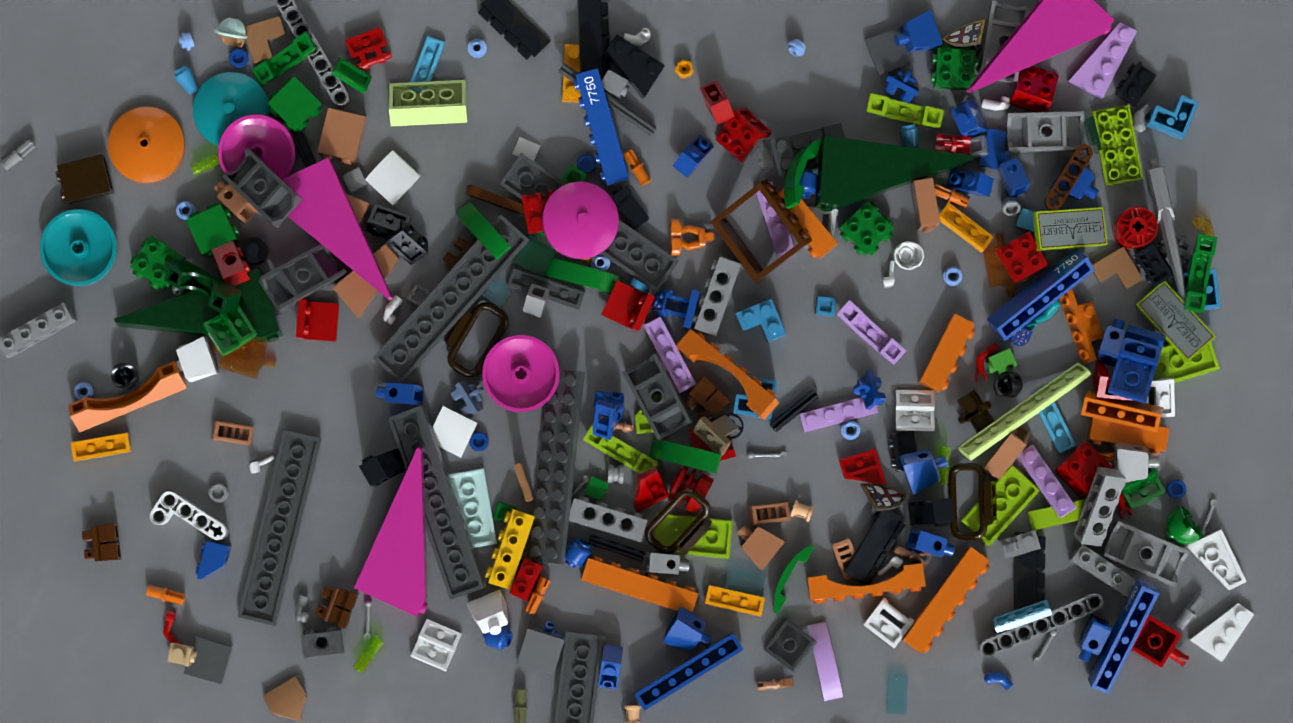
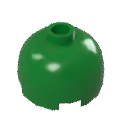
M1184 506L1177 507L1169 514L1166 522L1168 528L1166 533L1172 541L1175 539L1180 544L1188 545L1198 541L1203 537L1199 525L1196 526L1192 520V514Z

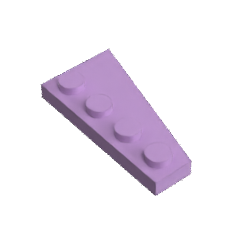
M1119 23L1068 82L1103 99L1137 31Z

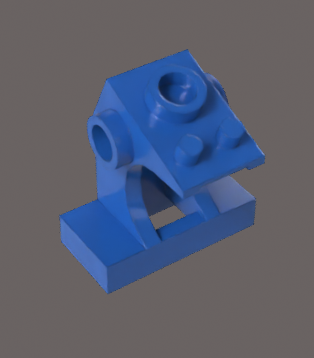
M663 289L662 292H656L654 295L652 310L657 311V315L668 318V315L684 318L683 328L690 330L700 291L692 290L691 297L688 299L674 296V291ZM670 300L681 302L679 312L668 310Z
M595 391L593 404L595 415L592 434L610 440L613 437L615 426L623 416L624 393ZM601 414L607 416V417L604 418V419H600Z

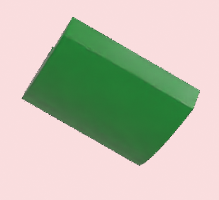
M239 305L237 309L225 314L220 313V315L203 323L204 329L222 357L243 346L257 335Z
M1148 468V478L1125 482V486L1122 489L1123 496L1131 510L1166 494L1155 468Z

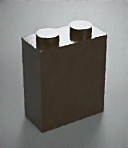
M102 154L57 165L58 171L55 173L57 181L61 182L62 185L60 190L61 198L69 205L114 193L106 159Z

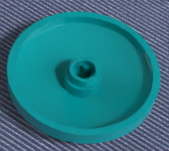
M237 72L221 73L211 77L198 90L193 103L194 122L204 138L212 144L219 146L224 131L237 119L251 114L270 116V106L267 104L269 100L263 88L251 77Z
M74 209L57 215L48 223L41 236L40 256L44 267L55 279L67 285L87 286L98 282L110 272L117 258L118 243L111 225L100 215L88 210Z

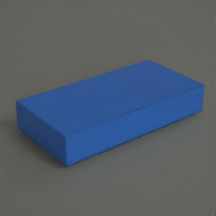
M988 128L986 141L989 154L981 156L979 166L998 170L1000 163L998 155L1003 151L1007 132Z

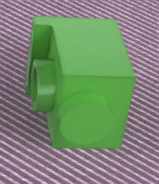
M1010 348L987 358L988 362L986 363L990 374L998 371L999 374L1009 370V365H1011V368L1018 366Z

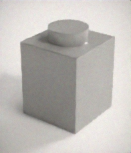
M608 69L602 80L604 91L620 100L621 96L625 97L630 89L627 86L629 80Z
M532 283L522 312L541 318L550 289Z

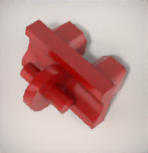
M936 134L935 150L970 155L971 137Z

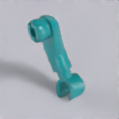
M1060 300L1054 302L1044 312L1025 325L1026 328L1033 330L1036 328L1037 323L1040 324L1050 319L1061 305Z

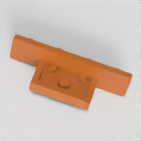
M1071 289L1059 300L1079 357L1084 365L1097 360L1091 342L1104 338V333L1093 302L1090 301L1078 305Z

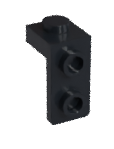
M621 186L613 192L612 200L633 229H637L649 220L648 215L634 198L628 186L625 188Z

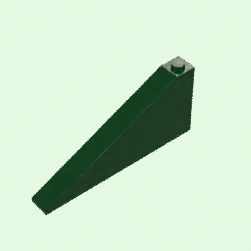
M824 136L821 139L819 149L815 207L821 208V211L829 212L911 184L913 181L922 180L966 165L973 160L974 155Z
M258 268L247 272L250 280L236 285L234 288L241 291L239 306L257 333L251 341L274 342L283 336L274 305L259 283L260 277L264 274ZM195 290L114 318V321L119 327L209 336L203 327V323L220 315V312L208 306L210 300L208 296Z

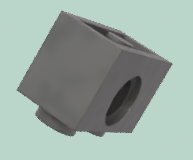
M336 627L325 628V632L317 633V629L306 630V634L301 635L304 658L344 653L342 630H337ZM319 637L327 639L326 647L322 648L318 645Z

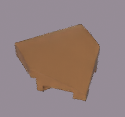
M296 676L263 695L272 714L299 722L302 718L301 713L304 704L308 699L305 697L306 693Z

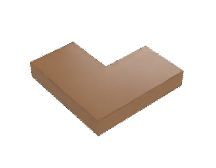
M280 16L245 26L246 35L248 36L247 41L254 63L257 64L271 59L273 56L268 40L286 35Z
M1124 247L1092 265L1095 269L1093 273L1099 283L1115 273L1125 290L1143 280Z
M515 464V472L526 502L533 501L534 498L523 464Z

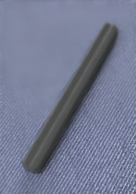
M563 64L559 69V73L572 82L578 73L567 64ZM605 92L609 108L648 135H653L656 126Z

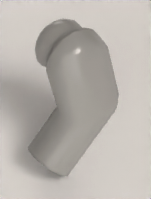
M1147 104L1143 105L1132 116L1133 127L1139 133L1146 129L1144 117L1152 111Z
M299 595L295 608V619L303 623L307 622L309 617L308 613L305 612L308 597L304 595Z

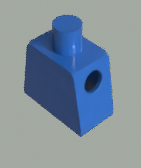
M931 10L904 23L900 27L901 34L894 36L895 44L897 46L905 44L908 52L934 50L943 44Z
M973 97L951 109L954 120L963 136L973 138L988 131Z
M1008 151L999 154L998 158L1001 164L999 165L998 173L1008 197H1017L1027 193L1030 182L1019 159H1011Z
M1071 164L1068 171L1070 174L1076 175L1079 172V168L1077 165ZM1086 167L1068 197L1079 200L1085 194L1094 199L1098 194L1099 190L1091 185L1095 176ZM1062 180L1059 182L1058 187L1060 190L1066 191L1069 188V184Z
M1114 319L1112 326H1107L1098 355V361H1104L1106 365L1116 366L1126 333L1123 330L1125 324L1123 320Z
M387 382L386 387L377 386L376 397L385 398V402L421 406L424 387L415 384Z
M922 450L899 456L913 495L940 481L938 469L948 466L944 455L934 459L930 450Z
M911 529L906 544L908 548L938 557H943V555L952 556L955 550L954 545L947 543L948 539L917 529Z
M680 606L666 629L663 643L691 652L698 643L708 647L712 636L704 633L706 626L704 620Z
M1092 614L1090 615L1079 641V645L1082 648L1079 655L1081 660L1089 662L1093 654H1100L1112 630L1108 621Z

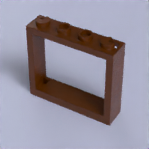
M767 179L758 183L710 221L755 283L765 278L812 242V239L807 234L808 231L799 223L797 215L785 207L784 198L779 196L776 192V187L772 186ZM759 191L798 242L797 245L764 270L726 219L728 215Z

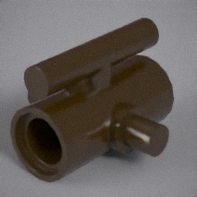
M975 389L957 400L963 410L962 416L958 418V421L961 424L970 422L976 433H979L994 422V419L987 410L991 407L990 402L985 401L983 403Z

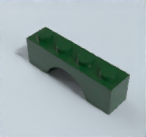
M180 259L167 265L165 282L178 289H192L205 294L210 299L208 306L221 314L238 308L241 296L240 290L185 259Z

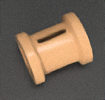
M795 500L790 516L793 517L795 515L809 522L814 506H807Z
M624 705L626 709V721L624 723H641L639 721L641 705Z

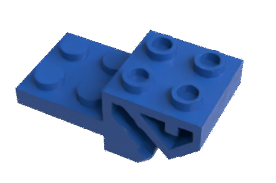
M1128 325L1108 393L1146 403L1166 335Z

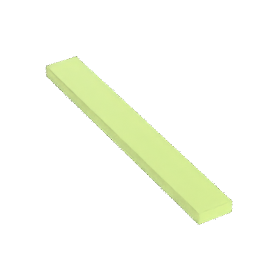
M1079 362L960 445L958 447L960 453L970 461L1090 377V370Z

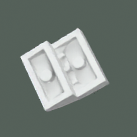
M392 150L365 180L388 202L395 205L421 175Z
M934 390L895 391V426L897 431H934Z
M443 406L432 427L438 447L461 458L478 423Z
M426 619L411 657L446 672L462 634Z

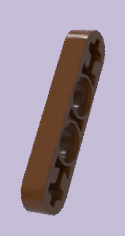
M1082 144L1075 149L1044 200V205L1048 210H1058L1064 203L1092 158L1093 150L1089 145ZM1079 150H1087L1086 154L1088 157H1083L1080 162L1073 160L1074 157L1076 159L1080 157L1081 153ZM1071 164H1075L1079 168V172L1076 175H1072L1068 171ZM1062 180L1069 184V188L1066 191H1062L1058 187L1059 182ZM1057 193L1064 195L1063 198L1061 196L1057 198L1058 206H1050L1049 198L1053 199Z
M468 184L465 194L525 216L522 203Z

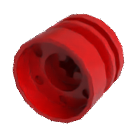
M1131 207L1118 215L1112 227L1113 237L1117 244L1129 250L1140 249L1150 243L1158 230L1155 216L1143 207ZM1136 223L1137 226L1141 228L1137 232L1136 228H1133V225H1135Z
M684 466L677 473L670 487L667 500L671 501L679 491L686 488L695 490L705 498L714 478L703 473L696 480L694 479L696 469H693L691 475L688 476L686 472L689 467ZM690 496L684 497L683 499L687 500L685 509L697 515L701 505Z

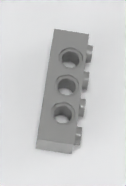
M719 257L718 261L714 260L711 271H714L712 279H707L704 288L708 290L706 297L701 296L698 307H701L699 315L695 314L692 325H695V331L716 338L741 267L740 263L723 257ZM725 274L728 280L726 283H719L717 276ZM712 292H719L721 299L717 302L711 300L710 294ZM708 309L713 310L715 313V317L711 320L704 317V312Z
M63 302L0 337V349L5 357L11 358L77 320L69 305Z
M1097 468L1073 534L1081 544L1102 546L1103 540L1106 538L1107 529L1113 519L1114 510L1119 503L1121 491L1125 486L1126 478L1118 469Z
M579 496L578 499H573L569 521L642 542L648 520L644 519L645 515L634 512L632 516L626 514V509L619 507L612 510L607 508L608 504L599 501L595 505L589 503V498ZM588 507H592L595 510V516L591 519L586 518L584 515V511ZM605 513H611L614 516V521L611 524L603 522V515ZM625 518H629L632 521V527L628 530L623 529L621 526V522Z
M1079 544L1069 558V561L1128 599L1137 580L1083 544Z

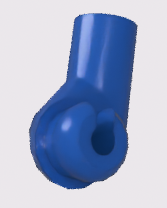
M546 621L543 624V631L565 638V635L557 633L552 621Z
M989 671L984 676V681L987 684H992V682L1000 683L1005 690H1008L1013 685L1002 671Z

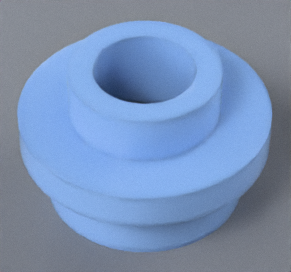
M189 32L180 33L181 37L178 38L182 49L185 48L189 51L191 47H194L193 39Z
M473 39L469 42L468 52L472 57L480 58L485 55L487 46L483 40ZM475 45L481 47L479 51H475L473 48Z
M793 39V41H789L787 44L788 50L792 55L803 56L806 46L800 40Z
M189 201L180 202L176 208V214L182 220L189 219V215L196 212L195 206ZM186 207L189 208L188 214L183 213V209Z
M598 254L592 258L591 266L594 269L605 272L610 266V260ZM600 259L603 260L604 265L598 266L597 261Z
M957 267L947 268L943 273L944 282L950 286L958 285L962 280L960 269ZM950 273H954L956 275L955 280H951L949 278Z
M81 382L74 388V395L78 400L85 397L92 398L94 390L89 383ZM83 388L87 389L86 395L81 394Z
M847 421L841 427V434L844 438L853 440L859 436L860 426L855 421ZM848 427L854 428V432L852 434H849L847 432Z

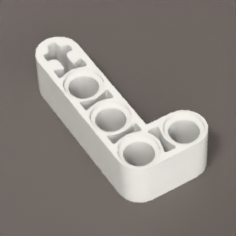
M167 491L163 493L150 513V520L153 524L164 525L175 514L215 540H223L229 533V529L224 523L176 492ZM168 495H173L175 498V502L171 506L166 502ZM185 505L191 508V513L188 516L182 513ZM158 511L164 513V519L161 522L156 520V513ZM202 515L207 518V523L203 527L198 523V519ZM211 525L215 528L221 527L223 534L216 536L217 532L210 528Z

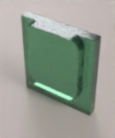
M1094 116L1085 119L1083 124L1089 146H1093L1094 154H1098L1102 147Z
M526 235L530 241L515 256L513 262L543 277L556 250Z

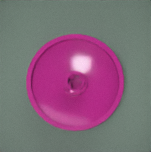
M262 114L243 116L230 124L221 137L218 157L224 173L234 171L241 164L247 148L255 152L281 179L287 177L293 169L296 158L293 137L289 130L273 117Z
M588 182L566 184L557 189L545 203L542 212V228L545 237L550 245L564 256L574 259L594 257L606 250L617 234L619 217L616 205L606 191Z
M515 335L499 341L489 351L483 364L482 377L485 389L495 403L510 411L528 412L543 406L554 395L559 383L560 369L555 354L547 344L535 337Z

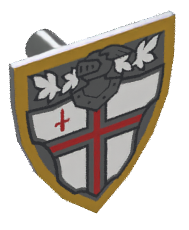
M986 19L959 27L946 35L942 41L957 48L972 46L973 50H976V54L982 51L979 44L982 41Z
M873 483L860 484L872 504L869 514L875 516L878 511L891 510L900 506L906 498V494L889 486Z

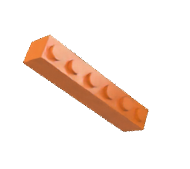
M969 546L901 640L920 654L923 651L927 653L933 645L931 641L934 636L938 637L944 630L942 625L946 620L950 621L956 612L953 610L957 605L961 606L966 600V592L969 589L972 591L977 585V577L980 573L983 575L988 570V562L990 560Z
M594 555L592 559L588 558L581 578L582 581L678 611L681 606L689 612H693L699 594L695 592L696 588L687 585L681 588L677 586V582L666 579V582L658 580L659 576L650 573L644 576L640 574V570L631 567L628 571L622 569V564L611 561L609 565L603 563V558Z

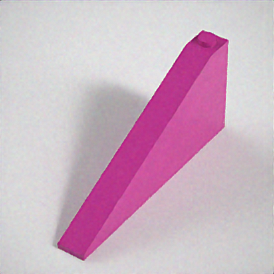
M1039 0L966 89V92L976 91L1100 35H1106L1112 29L1111 24L1114 22V19L1094 0Z
M326 158L283 178L282 180L303 198L288 217L387 299L392 300V294L332 161Z
M420 446L415 451L354 587L416 617L420 613L424 614L428 603H426L428 596L423 447Z

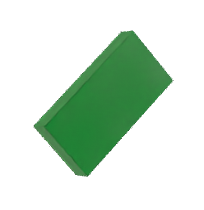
M341 57L337 59L331 73L363 94L366 92L372 76Z

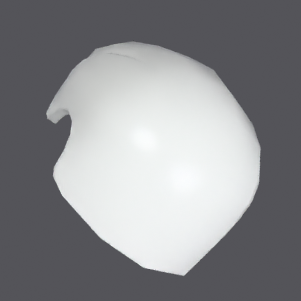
M904 241L894 249V261L900 268L911 270L922 264L924 251L919 244L913 241Z

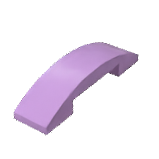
M848 300L836 315L875 351L895 365L906 350L863 314L864 312Z
M826 621L807 625L809 636L817 641L813 647V653L824 701L841 698L843 694Z

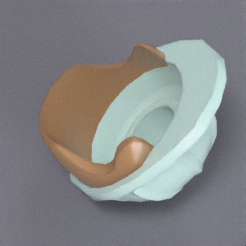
M234 18L223 20L218 28L213 31L216 33V37L220 35L224 44L241 48L248 37L244 24L239 19Z

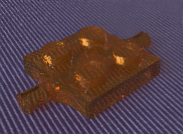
M999 233L995 234L997 245L983 251L990 288L997 286L1006 287L1008 298L1011 297V294L1012 297H1015L1013 285L1016 283L1013 282L996 252L997 249L1006 245L1003 233H1000V239ZM1028 277L1022 279L1019 282L1027 281Z
M250 340L235 351L222 357L219 368L257 379L263 365L274 368L276 360L268 359L265 356L268 342ZM213 343L211 351L219 352Z

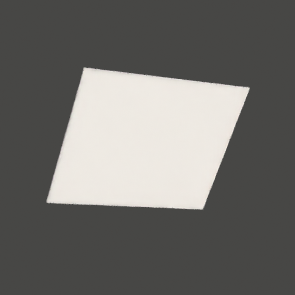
M519 137L512 154L519 156L522 153L534 161L541 145Z

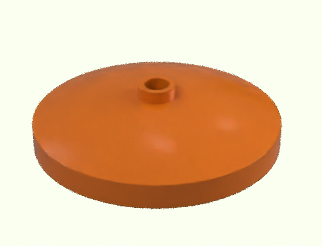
M138 107L124 113L114 123L108 138V152L113 165L125 177L139 183H155L169 177L181 164L185 153V137L178 122L167 112L155 107ZM147 140V146H142V142H146Z

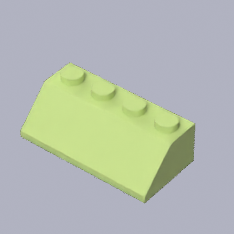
M466 80L389 83L391 126L467 123ZM409 87H416L423 91L421 93H418L413 91V89H410Z

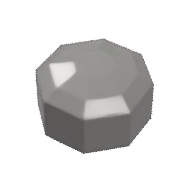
M1007 197L1002 201V211L1007 216H1015L1020 212V201L1016 197Z

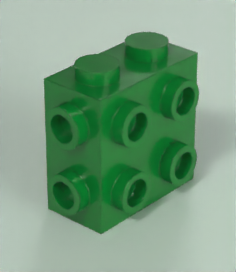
M941 45V48H937L936 53L932 54V64H935V72H931V83H934V89L966 91L978 76L975 74V67H978L979 56H976V50H971V47L968 46L952 49L950 45Z
M294 76L292 79L288 78L282 84L283 88L279 92L275 91L269 97L270 101L267 104L271 107L269 111L276 118L280 116L284 120L282 124L289 131L293 129L297 133L299 130L303 131L309 125L308 121L312 117L316 118L322 112L321 108L323 105Z
M868 201L839 228L841 231L840 236L846 242L850 241L854 245L853 249L860 256L863 254L865 257L868 254L872 256L879 249L877 245L882 240L886 243L893 236L891 232L894 229L892 226L893 222L887 216L883 217L879 213L880 209L873 202L870 204Z
M217 203L206 207L207 210L202 213L197 211L190 214V218L186 219L203 256L212 257L214 256L213 249L231 241L236 245L235 242L239 241L237 235L240 233L237 226L231 224L229 218L232 216L229 209Z
M151 235L142 242V249L139 254L136 253L132 257L130 268L134 270L133 274L140 279L145 277L150 280L148 284L158 290L160 287L165 290L166 287L169 288L171 284L164 281L167 265L186 258Z

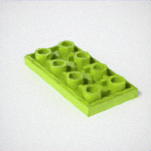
M1130 105L1091 111L1104 185L1110 186L1143 180Z

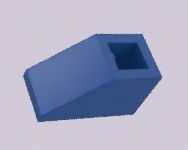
M699 134L681 153L673 167L688 178L714 146Z
M952 169L946 188H954L956 191L971 195L990 197L994 179L979 172Z
M206 541L205 544H202L200 555H202L201 563H197L195 574H198L197 579H204L226 566L231 546L212 541Z
M604 644L598 687L617 690L623 647Z

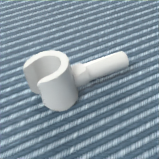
M890 261L889 277H883L884 288L894 285L893 271L895 261Z
M274 456L252 462L249 466L251 474L261 472L260 466L275 460Z
M893 556L890 562L878 572L879 576H882L892 566L898 569L903 560L898 556Z

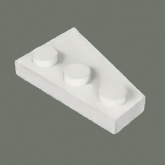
M1222 529L1192 544L1186 545L1227 590L1247 582Z
M1236 603L1189 640L1222 662L1254 614L1239 603Z

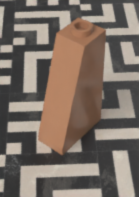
M387 244L374 253L385 281L399 262L397 257L399 254L391 247H388ZM352 271L333 287L357 318L364 314L378 293L373 286L355 271Z

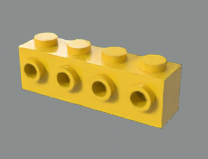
M512 508L510 512H506L503 521L506 523L505 528L500 530L497 541H500L498 548L493 550L491 559H493L492 566H488L485 577L488 583L511 589L535 516Z

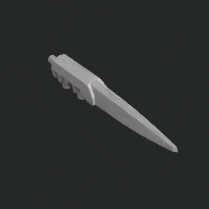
M1157 159L1149 161L1151 169L1147 171L1155 206V218L1157 223L1160 224L1169 263L1181 297L1184 299L1183 269L1173 222L1175 215L1164 168L1158 167Z

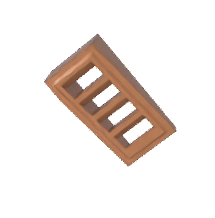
M216 420L214 421L211 440L251 446L254 427ZM220 426H224L222 437L219 436ZM228 427H231L230 438H226ZM236 428H239L238 439H234ZM243 429L247 430L245 441L242 440Z
M788 501L748 507L750 526L791 520ZM773 507H774L775 519H772L771 508H773ZM779 507H782L783 518H780ZM763 509H766L767 520L764 519ZM756 510H758L759 521L757 520Z
M850 538L831 545L844 581L852 577L844 573L847 566L844 567L843 563L850 561L855 554ZM844 546H848L849 548L842 552H838V549ZM847 553L851 554L850 557L841 560L840 556Z

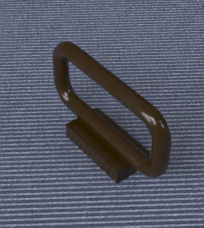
M488 302L478 304L472 313L466 311L455 324L445 341L447 345L451 346L447 356L449 366L465 377L478 376L483 370L487 354L500 341L509 324L507 314L502 309ZM483 310H488L500 317L501 324L473 370H468L456 363L455 356L479 314Z
M976 463L956 464L950 469L948 475L949 498H952L955 521H950V530L953 536L960 540L980 539L987 531V520H997L996 481H986L984 469ZM959 471H975L978 474L980 528L977 532H960L958 530L956 474Z
M682 489L645 529L646 540L663 554H672L679 549L680 552L686 555L709 530L712 523L707 518L711 510L709 502L693 489ZM690 496L703 507V511L671 546H664L653 537L652 532L684 497Z

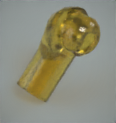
M1196 216L1192 220L1193 226L1204 231V235L1215 237L1210 220L1202 216Z

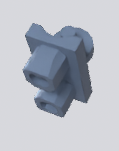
M466 380L455 384L456 387L450 394L455 401L460 398L464 399L466 404L460 407L463 416L475 414L484 409L480 403L483 400L480 394L484 390L483 387L477 389L474 383L469 385Z

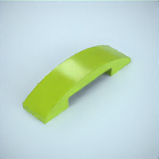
M873 93L869 95L866 109L867 113L936 129L941 128L944 114L942 109L908 104Z
M593 423L583 441L639 474L658 465L657 461L614 436L608 440L593 435Z
M1086 499L1074 501L1076 509L1061 519L1052 507L1027 512L1031 531L1078 521Z

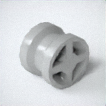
M609 464L608 483L616 481L619 484H623L624 465L614 466Z

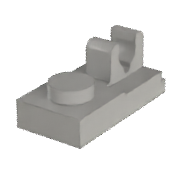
M1036 530L998 541L1004 560L1041 549Z

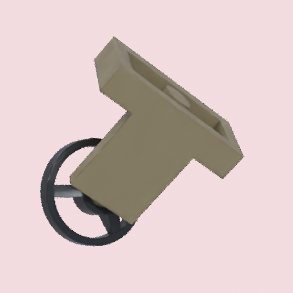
M733 413L724 414L713 422H710L704 416L699 419L693 432L714 453L723 456L731 444L730 440L736 439L742 434L744 424L742 419ZM729 416L738 418L742 427L736 425L735 421L730 419ZM737 430H740V432L737 435L727 437L729 434Z

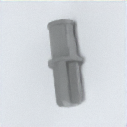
M27 139L19 147L12 149L13 152L0 161L1 165L9 171L20 160H24L23 157L35 148V144L32 140Z
M1196 594L1186 608H1182L1183 612L1173 624L1184 630L1190 620L1196 617L1195 614L1205 602L1204 598Z

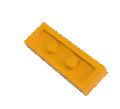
M565 44L564 64H567L578 73H580L579 45ZM563 76L562 102L579 103L578 98L582 97L580 89L576 90L574 83Z
M949 202L939 214L940 222L981 253L994 238V236Z
M129 433L70 442L74 462L132 452Z
M712 585L708 586L705 604L760 617L765 602V597Z

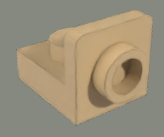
M171 642L167 662L191 666L196 660L197 651H194L195 646Z

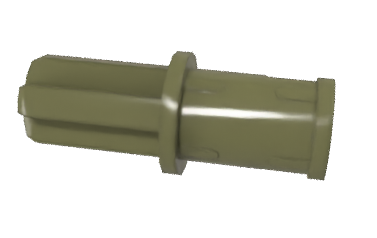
M515 689V706L513 707L515 709V723H526V709H528L526 707L527 689Z

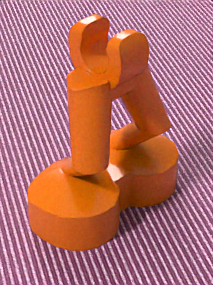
M670 219L671 256H680L682 247L690 251L704 247L705 242L714 240V233H705L704 227L689 224L682 227L679 219ZM690 232L698 235V240L687 243L682 240L681 235Z

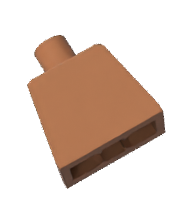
M220 181L214 189L219 193L217 198L245 224L258 212L230 184L226 185L223 181Z
M743 525L737 535L745 540L741 546L742 550L760 570L764 569L785 543L782 539L759 526L752 532Z

